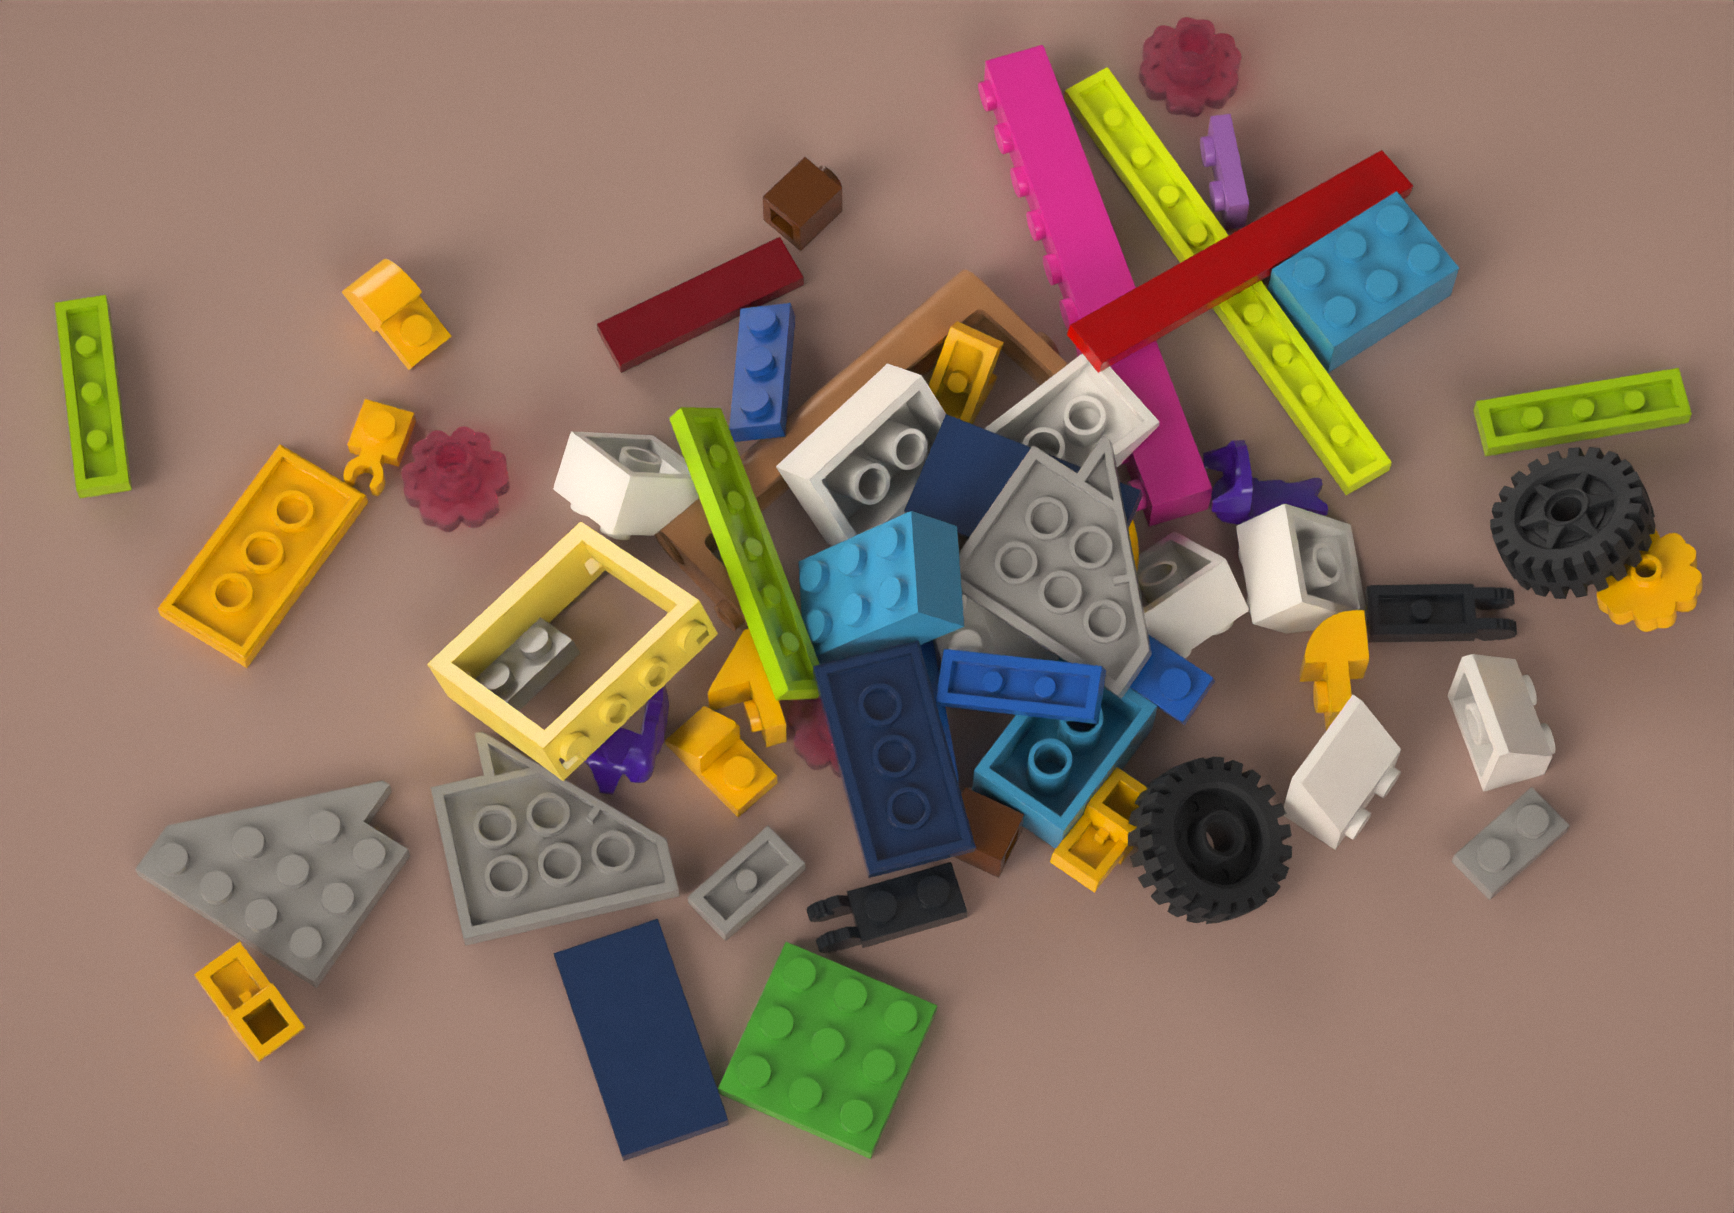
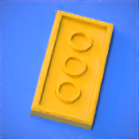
M279 444L158 607L160 616L248 668L367 505V496Z

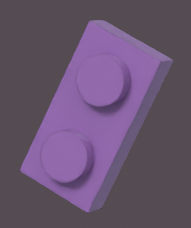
M1231 114L1211 116L1208 134L1200 138V150L1204 167L1212 166L1215 181L1209 183L1213 212L1221 211L1225 230L1243 228L1246 224L1249 199Z

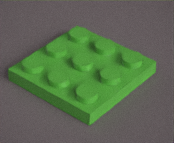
M785 942L720 1082L718 1092L722 1096L871 1159L935 1017L937 1005L789 942Z

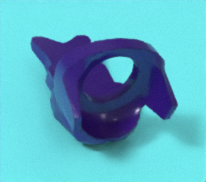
M1231 440L1224 447L1203 453V465L1205 468L1223 472V477L1213 487L1211 508L1212 512L1222 522L1239 525L1282 504H1288L1323 516L1328 514V505L1317 497L1323 486L1322 479L1320 478L1285 483L1282 480L1259 481L1258 478L1252 477L1250 458L1245 440Z
M666 685L646 702L640 734L620 727L600 748L584 761L592 770L599 787V793L613 795L622 774H626L627 778L634 783H645L652 776L656 756L661 752L667 727L669 699Z

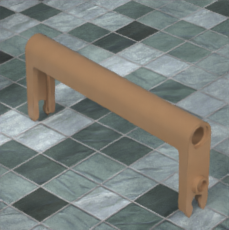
M962 270L788 415L785 437L760 439L745 451L740 458L759 508L763 512L790 489L776 468L784 458L887 363L924 376L936 366L949 329L956 321L1004 342L1001 350L1039 385L1046 382L1068 365V363L1059 356V350L1049 336L1040 331L1036 334L975 274L968 270ZM697 499L654 536L669 557L716 604L714 610L721 621L732 631H736L738 628L744 631L748 629V625L726 567L713 554L718 549L701 501Z

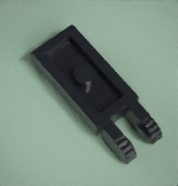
M1474 584L1367 586L1365 605L1368 643L1474 641L1475 638L1482 641L1511 639L1517 635V625L1514 619L1476 618L1475 608L1479 610L1509 608L1515 604L1514 590L1507 587H1474Z
M951 862L847 891V895H836L810 904L806 909L811 922H823L852 913L856 927L847 926L829 931L817 938L816 943L819 952L824 954L862 945V948L967 918V909Z

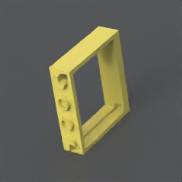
M580 522L427 665L450 699L564 781L655 693L664 687L718 633L697 598ZM604 571H607L668 612L661 621L545 730L475 680L539 618L550 623ZM560 758L565 760L562 764L559 760Z

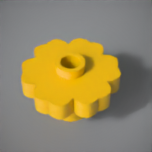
M1655 529V534H1650L1652 544L1648 552L1640 551L1642 561L1637 567L1634 568L1625 564L1628 575L1619 582L1613 576L1606 578L1609 587L1602 591H1597V603L1599 609L1608 614L1615 624L1623 625L1634 620L1638 629L1644 632L1657 628H1669L1676 622V611L1689 612L1696 607L1697 597L1703 589L1702 574L1696 568L1697 553L1695 548L1686 543L1678 533H1669L1660 538L1659 533Z

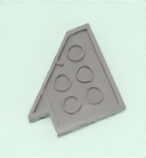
M1103 436L1078 473L1033 445L959 552L962 594L1061 660L1070 663L1103 666L1106 670L1104 688L1122 699L1151 657L1152 651L1113 445L1109 439Z
M483 731L475 733L484 775L431 787L465 946L679 896V889L666 838L567 780L562 781L543 766Z
M378 781L167 825L135 870L139 877L317 988L406 863L410 854L406 847L368 825L392 792L390 784L385 781Z

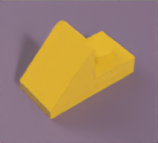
M958 321L949 329L928 386L947 415L973 424L996 382L997 376L992 372L1004 342Z
M749 628L745 629L708 691L709 708L717 710L743 702L751 732L761 730L767 748L787 742L786 722L779 700L776 701L750 630Z
M703 706L665 740L667 747L738 818L778 783L777 775L740 739V726L734 720L706 706Z

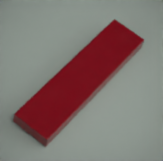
M778 237L598 323L597 331L622 373L739 317L740 309L762 306L803 286L804 277L782 239Z

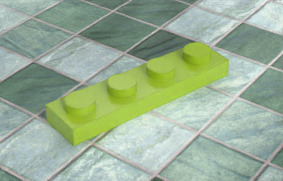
M106 295L55 302L76 491L79 498L132 490L108 298Z
M1679 368L1476 401L1473 409L1485 457L1685 424L1689 422L1692 415Z

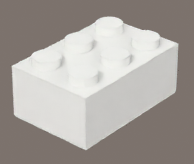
M887 363L784 458L776 468L826 543L834 546L905 514L904 509L946 413L922 375Z

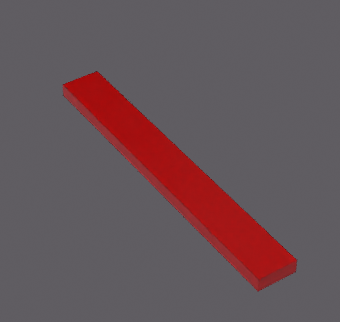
M1380 150L1070 324L1066 335L1099 373L1270 276L1273 268L1396 191L1405 199L1410 195L1414 186L1384 151Z

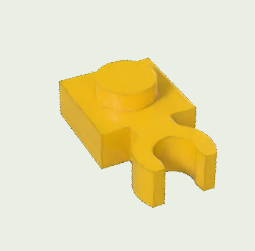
M368 399L364 400L347 444L349 452L359 456L350 460L345 466L343 473L345 483L353 487L356 478L360 474L369 473L373 475L370 483L371 494L379 496L382 493L386 483L383 471L384 463L399 467L416 423L413 412Z

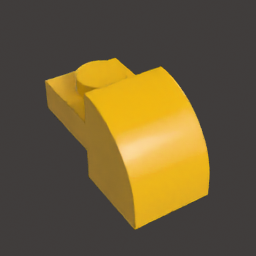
M388 259L380 261L342 291L343 295L373 332L377 330L408 370L452 337L420 297L421 289L399 266Z
M1364 610L1344 611L1327 618L1313 631L1306 646L1299 678L1300 682L1314 681L1313 698L1315 712L1324 713L1326 731L1352 696L1350 679H1363L1369 663Z
M1116 767L1087 803L1082 817L1053 851L1050 863L1095 893L1118 863L1121 865L1134 846H1128L1127 834L1137 827L1129 824L1130 814L1139 808L1135 801L1139 794L1148 788Z
M240 941L194 974L196 980L225 1017L228 1025L258 1062H261L305 1029L300 1019L274 984L269 982Z

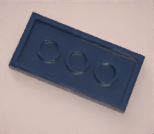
M946 414L904 512L913 511L957 526L958 535L969 539L1031 447ZM1048 454L1076 473L1081 469L1078 465ZM1120 482L1129 529L1143 493L1137 488Z
M919 641L813 666L815 682L868 878L974 852L976 849Z
M658 919L553 953L623 1161L729 1125Z

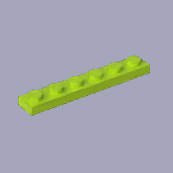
M681 407L669 419L776 701L816 699L819 697L813 674V666L820 664L721 408Z

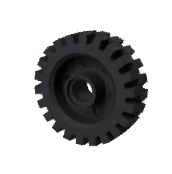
M1575 447L1568 448L1567 458H1562L1559 451L1547 454L1549 463L1546 465H1542L1538 459L1527 464L1531 473L1525 475L1518 471L1512 476L1511 480L1514 488L1504 486L1499 493L1501 502H1494L1492 508L1494 519H1490V529L1506 568L1513 579H1517L1520 586L1526 590L1532 587L1536 595L1546 597L1549 591H1551L1555 599H1566L1569 589H1572L1576 598L1588 596L1587 586L1594 584L1598 592L1608 588L1606 578L1609 576H1613L1619 582L1628 575L1624 565L1628 564L1636 568L1642 561L1640 551L1648 552L1652 544L1650 534H1655L1654 510L1648 493L1632 465L1626 459L1621 461L1619 455L1608 451L1604 456L1600 448L1589 447L1584 456L1581 448Z
M1213 756L1204 759V757L1194 759L1161 774L1146 786L1147 790L1139 794L1135 801L1139 808L1130 814L1129 824L1137 828L1127 834L1128 846H1138L1139 849L1138 852L1130 856L1133 868L1143 865L1146 873L1138 877L1143 888L1154 885L1156 890L1151 895V898L1158 905L1170 902L1167 912L1176 917L1187 915L1186 921L1200 923L1206 921V924H1215L1240 917L1268 902L1266 899L1274 896L1281 886L1278 882L1286 878L1289 867L1282 863L1292 858V846L1282 844L1283 840L1292 836L1290 824L1279 825L1277 820L1287 813L1282 803L1271 806L1269 800L1276 792L1269 784L1258 788L1257 784L1261 776L1252 769L1242 773V763L1235 760L1224 763V757ZM1206 832L1212 838L1214 848L1209 844Z

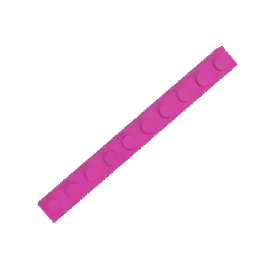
M1043 45L986 60L984 81L978 83V90L985 111L993 110L998 124L994 125V133L998 148L1002 155L1010 154L1014 168L1010 169L1013 188L1018 198L1025 196L1031 210L1026 213L1028 227L1035 242L1042 240L1047 255L1043 256L1045 273L1051 286L1059 285L1063 299L1059 301L1063 322L1066 328L1069 329L1070 324L1136 287ZM1154 341L1110 366L1160 422L1159 426L1120 464H1126L1131 480L1127 481V485L1137 488L1143 493L1136 512L1143 510L1149 527L1208 510L1213 489L1157 342ZM1076 347V353H1077V357H1078V356L1081 355L1082 353H1081V351Z

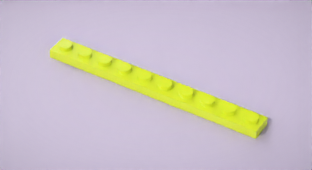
M1108 67L1065 90L1064 101L1180 263L1229 236ZM1262 281L1213 307L1215 313L1345 495L1350 494L1390 470L1391 460Z

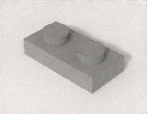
M539 618L475 680L519 711L580 652L572 639L544 619Z
M1531 787L1454 855L1451 862L1491 900L1562 837L1570 825Z
M767 826L688 896V903L727 941L805 871V862Z

